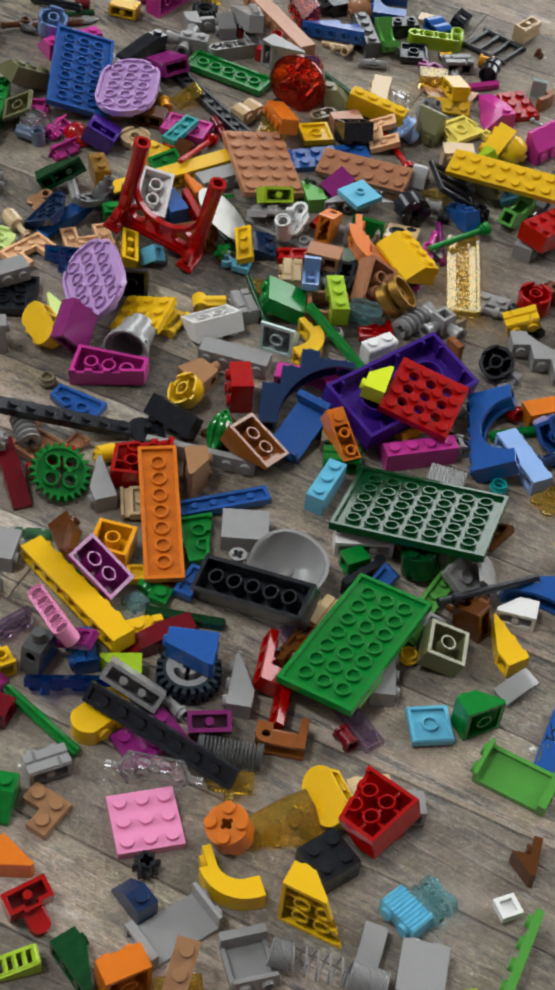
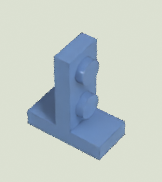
M305 255L301 290L306 292L318 291L322 257Z

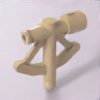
M321 41V45L329 47L331 51L340 50L342 56L350 54L355 47L353 44L347 45L343 42Z

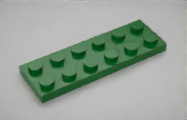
M197 50L189 57L190 71L226 83L229 86L239 88L256 96H260L274 83V78L201 50Z

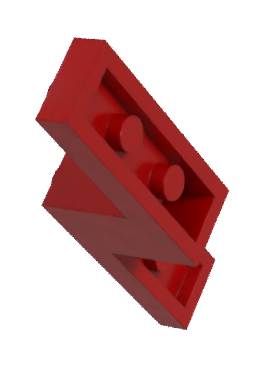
M271 628L262 638L252 685L254 689L274 697L269 722H274V729H283L287 723V717L285 716L291 704L289 697L293 690L276 682V676L282 669L274 665L276 659L274 652L279 645V640H277L279 631Z

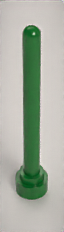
M488 222L481 223L474 230L429 245L428 250L432 252L476 235L486 236L491 233V226Z

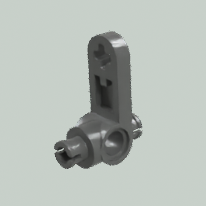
M104 175L103 181H99V184L95 186L92 193L75 194L73 203L84 208L96 207L94 210L101 212V203L114 200L115 193L113 191L115 187L112 184L115 178L110 175Z

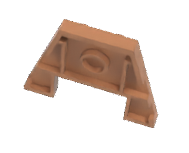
M35 421L42 438L40 445L36 448L22 449L17 444L16 438L13 440L17 454L28 461L34 458L35 452L39 453L40 447L45 449L47 443L53 447L54 442H57L58 446H61L63 442L40 429L38 426L43 422ZM76 432L64 443L65 445L72 444L75 446V449L79 448L80 450L90 445V439Z

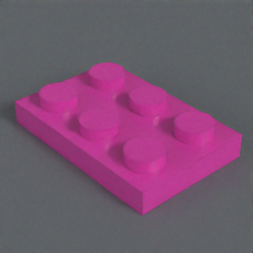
M170 112L160 126L159 132L166 133L185 115ZM199 119V125L184 139L201 144L212 131L214 123Z

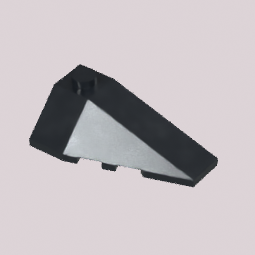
M154 29L135 39L117 53L116 57L121 60L128 58L141 59L164 52L168 35L160 29Z

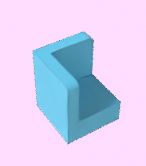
M151 244L139 249L140 265L145 266L153 262L160 264L166 262L164 247Z

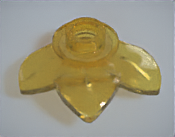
M555 486L548 487L544 492H536L530 500L531 504L540 506L541 514L546 517L555 514Z

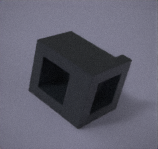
M461 8L453 16L450 25L452 28L460 27L464 29L468 26L473 16Z

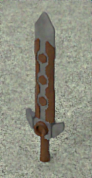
M30 15L19 17L16 22H1L2 29L19 27L23 31L37 32L38 18L30 19ZM89 15L68 16L67 25L91 24L99 20V18Z

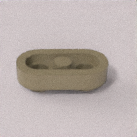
M333 107L313 110L309 113V121L327 122L329 121L330 112L337 111Z

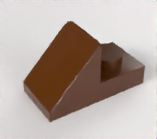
M534 836L532 844L527 843L525 853L513 850L509 859L510 865L529 888H532L536 877L543 838Z

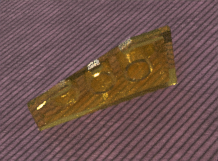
M306 789L284 796L249 815L255 827L253 843L248 850H258L260 847L271 846L274 849H278L281 846L288 845L300 847L322 834L316 806Z

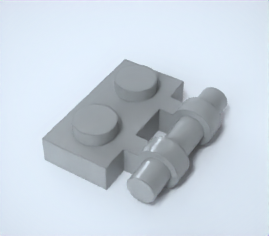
M479 291L471 310L478 311L477 313L491 315L495 319H503L502 312L508 311L511 300Z

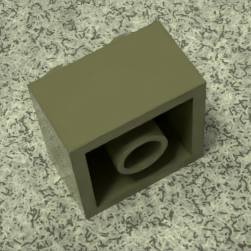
M432 618L422 630L417 664L454 678L465 667L470 633Z

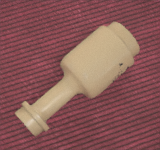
M6 208L2 212V220L12 231H19L21 239L32 235L30 230L24 228L25 222L15 209Z

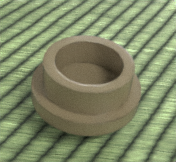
M44 371L40 374L38 383L42 387L49 388L56 384V377L52 372Z

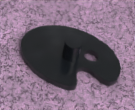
M138 417L130 421L131 436L135 441L143 443L147 434L153 435L154 433L158 437L165 438L163 428L148 418Z

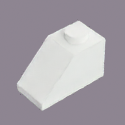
M518 597L498 606L496 614L500 620L504 621L506 626L533 632L540 601Z

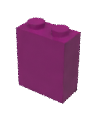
M169 50L145 57V60L151 62L152 66L158 67L160 77L163 78L190 71L189 58L181 53Z
M77 298L63 299L50 337L72 354H75L79 344L89 346L98 315L91 308L82 304Z

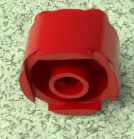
M535 282L524 283L520 287L516 305L522 308L535 304L540 319L547 316L552 300L551 289L541 283L540 286L534 285Z

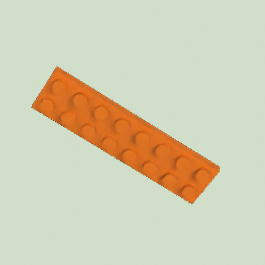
M176 445L137 446L144 581L149 583L185 582Z

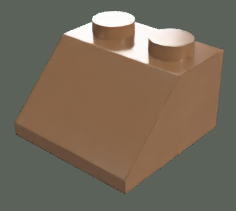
M207 445L184 446L183 477L187 499L194 498L208 485V477H211V466L209 464H212V453H208Z

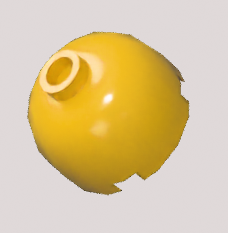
M516 135L499 160L516 165L519 162L523 163L527 158L526 152L528 147L526 141L519 135Z
M192 372L178 374L176 376L178 379L174 383L171 381L169 384L167 397L182 408L191 409L199 404L203 398V383Z

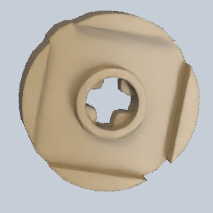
M134 126L126 127L120 132V143L133 152L134 139L138 136H144L150 140V132L143 127H139V129H134Z

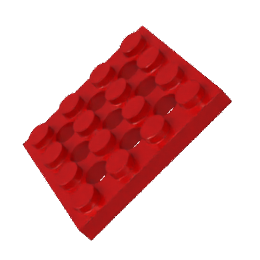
M404 357L377 411L445 442L470 388ZM410 377L416 378L417 381L411 380ZM426 385H431L434 389H430ZM403 389H408L411 393H406ZM443 392L448 393L450 397L445 396ZM420 397H425L428 401H423ZM397 401L403 402L405 406L399 405ZM437 405L443 406L444 409L438 408ZM414 409L420 410L422 414L416 413ZM431 417L436 418L439 422L433 421Z

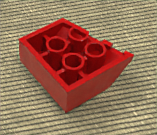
M175 436L168 437V440L162 441L156 438L151 439V442L144 443L140 441L115 443L110 467V478L114 487L123 486V488H129V486H139L137 446L174 445Z
M368 765L363 779L357 784L354 795L349 798L341 812L339 822L356 846L375 859L421 817L420 802L417 797Z

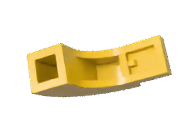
M305 316L299 318L297 332L300 333V336L306 342L292 348L291 361L294 365L300 364L302 349L320 351L321 358L325 337L320 325L313 327L312 323Z
M211 844L202 845L201 855L198 856L200 866L198 881L201 888L207 890L210 899L232 910L250 911L264 908L266 893L260 875L245 879L227 876L218 867Z

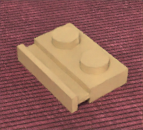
M120 486L121 520H124V518L141 520L139 486H129V488Z

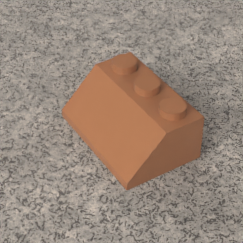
M376 255L360 258L349 296V303L360 311L385 315V311L376 298L375 288L383 283H387L390 278L397 274V270Z

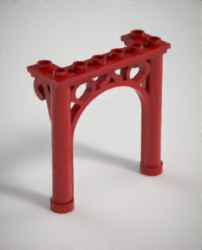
M138 136L133 142L134 149L118 206L115 207L111 216L103 224V227L116 234L124 226L139 232L143 236L182 256L176 263V267L190 274L205 255L203 248L227 183L220 177L210 179L197 221L193 224L175 225L161 219L148 208L140 193V181L151 147V141L144 136ZM135 210H141L145 218L137 215ZM177 233H182L187 238V241L181 239Z

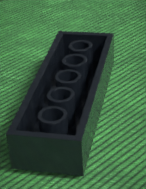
M206 554L190 586L197 600L302 631H306L321 598L316 584Z

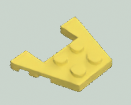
M460 115L446 121L444 138L446 142L466 143L479 137L485 141L491 131L478 127V123L465 115Z

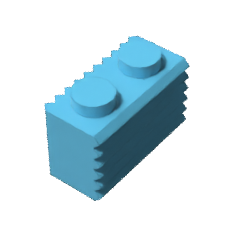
M403 884L399 885L380 901V915L385 921H391L394 924L397 933L402 938H417L432 925L433 914H430V911Z

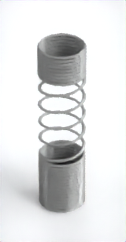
M276 935L273 938L266 966L287 972L292 957L290 973L293 974L306 948L303 978L306 977L311 963L318 952L315 982L318 981L322 969L330 956L327 985H330L342 959L339 989H342L348 975L345 990H388L391 977L390 971L374 968V966L372 967L355 960L351 962L343 978L345 963L343 956L339 958L331 974V953L325 957L318 973L320 962L319 949L315 950L306 969L307 945L302 948L293 967L296 950L295 941L283 939V937L281 938Z

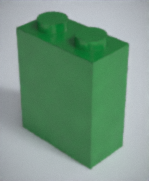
M269 275L266 281L264 280L261 283V296L259 299L261 310L297 325L298 319L305 315L306 291Z

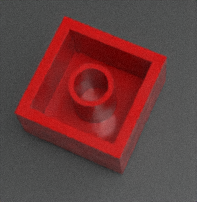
M230 361L228 369H225V380L227 382H224V393L228 394L225 398L226 406H229L230 413H251L254 393L251 361Z

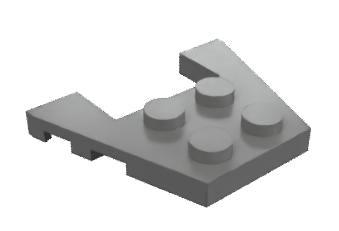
M273 203L269 204V206H263V204H253L254 206L247 210V217H276L282 213L289 215L290 218L296 217V210H285L287 207H292V205Z

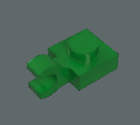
M140 579L137 583L138 589L136 593L147 596L146 602L166 608L173 596V589L158 583L151 586L144 579Z

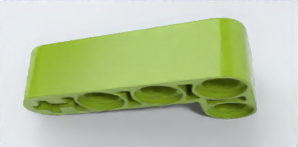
M453 27L451 33L411 28L408 32L407 43L427 44L428 50L459 53L462 47L464 30L460 27Z

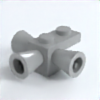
M193 23L188 24L186 30H182L180 34L168 29L165 33L168 35L166 44H178L175 52L187 56L193 54L196 45L207 47L210 41V35L200 32L199 27Z
M426 302L421 307L427 312L431 321L419 325L418 331L421 337L435 332L441 337L448 334L449 337L454 336L460 342L464 340L467 331L461 327L466 324L467 319L456 310L451 311L446 306L437 310L431 302Z

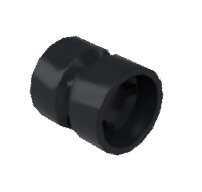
M489 57L483 63L479 71V78L482 82L497 79L502 68V64L497 58Z

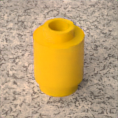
M115 443L95 446V449L92 451L94 461L96 462L98 455H102L104 463L112 462Z

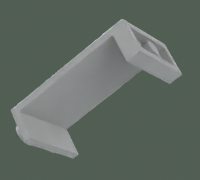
M197 882L192 883L191 894L138 926L133 920L125 923L124 937L129 944L141 942L153 966L152 971L171 960L178 935L203 941L222 929L224 915L220 907L212 903L207 890L201 888Z

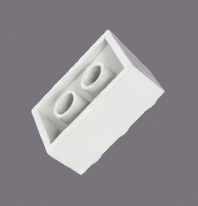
M145 165L140 181L142 199L154 214L161 219H165L175 174ZM135 210L137 215L144 216L141 210Z
M228 304L180 316L190 340L199 345L204 336L221 340L223 336H235L239 332L245 331L242 310Z

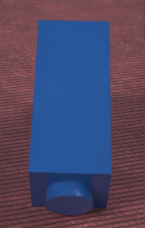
M169 626L168 634L163 635L162 647H166L167 657L208 678H213L219 649L220 632Z

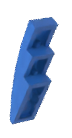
M71 203L65 206L64 215L60 218L59 223L54 226H39L35 231H39L50 240L57 232L59 233V228H66L71 225L76 227L96 207L84 208Z

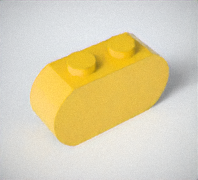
M39 301L29 303L23 311L21 321L26 328V333L33 338V343L38 347L43 346L48 349H55L60 345L50 337L57 317L51 306L42 304Z
M107 687L116 694L130 701L129 697H127L113 687ZM86 702L71 711V735L75 741L83 745H95L100 741L106 740L115 730L124 727Z
M324 765L313 766L306 772L302 780V791L306 796L305 801L312 807L315 819L320 825L328 828L335 827L336 830L340 831L345 830L339 822V816L353 794L339 770Z

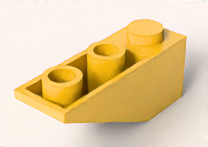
M496 613L493 614L490 634L494 664L503 676L507 678L527 668L530 657L527 651L517 642L516 637L507 629L504 621L500 620Z

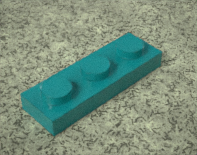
M186 114L162 135V141L175 146L179 137L184 139L199 125V119Z

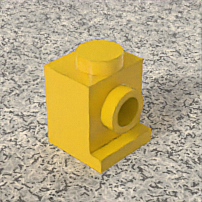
M0 645V671L5 676L10 677L18 674L17 660L13 657L7 645L3 647Z

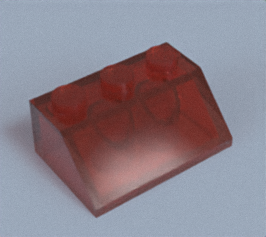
M290 0L288 12L291 13L293 20H295L300 29L302 27V20H319L321 5L317 0Z

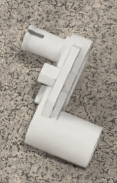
M298 201L292 207L285 209L296 210L295 218H290L289 215L284 213L278 214L275 217L276 238L279 241L287 242L303 231L304 226L310 219L307 203Z

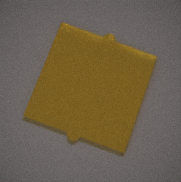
M438 187L419 191L428 198L437 200L449 198L441 193Z

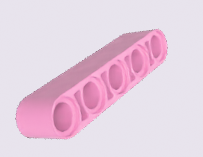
M42 584L34 585L28 591L29 599L59 641L65 647H72L80 639L79 632L48 590Z

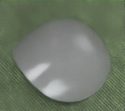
M278 529L268 532L255 543L246 565L316 584L319 589L328 576L330 563L323 547L312 537L297 530Z

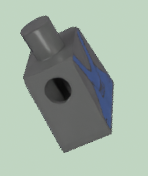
M39 626L32 629V633L21 647V672L37 679L44 672L59 651L54 643L56 636L51 631Z

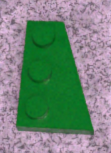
M212 512L181 517L183 550L189 567L192 563L201 565L206 554H209Z

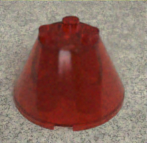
M289 54L278 59L270 72V85L276 98L282 99L294 111L306 112L315 109L323 101L326 93L325 68L317 55Z

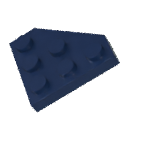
M62 191L53 192L24 221L25 228L54 226L59 223L60 218L64 215L65 194Z

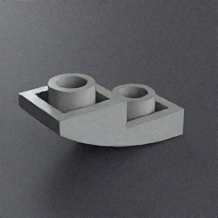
M524 668L494 689V693L499 698L504 699L507 702L506 707H508L521 696L527 695L540 683L527 668Z
M366 920L354 960L378 968L389 928Z

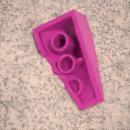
M493 94L478 95L480 124L484 130L487 129L492 132L495 126L498 127L501 122L513 128L516 113L509 104Z

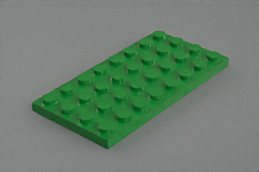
M360 573L277 674L276 682L351 717L432 610V603Z

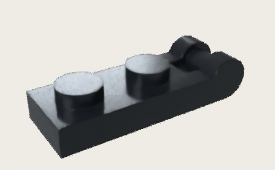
M378 554L371 563L361 566L351 575H346L341 581L340 593L343 595L360 573L373 577L381 566L386 563V557Z

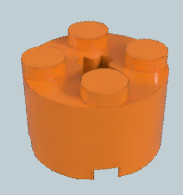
M227 800L215 806L203 820L208 839L214 849L222 855H240L247 851L253 843L255 827L247 811L233 801Z

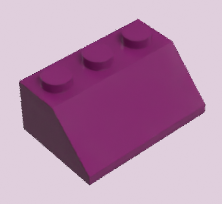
M93 532L66 556L109 601L135 577Z

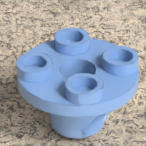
M407 116L403 120V124L400 127H396L392 134L398 132L400 138L403 137L408 144H413L419 138V133L413 128L417 119Z

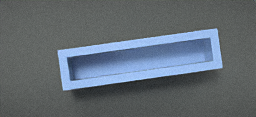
M516 428L498 432L494 447L502 449L515 448L520 459L521 473L515 476L528 494L531 496L548 491L553 480L552 474L543 465L542 460L534 453L532 447L525 441L523 435Z

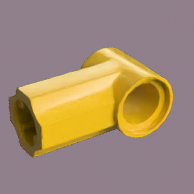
M196 292L192 295L194 313L226 304V295L206 296L203 292Z

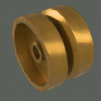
M399 275L393 276L387 283H383L375 288L376 298L380 306L392 319H397L404 314V311L408 312L416 307L417 302L413 291Z

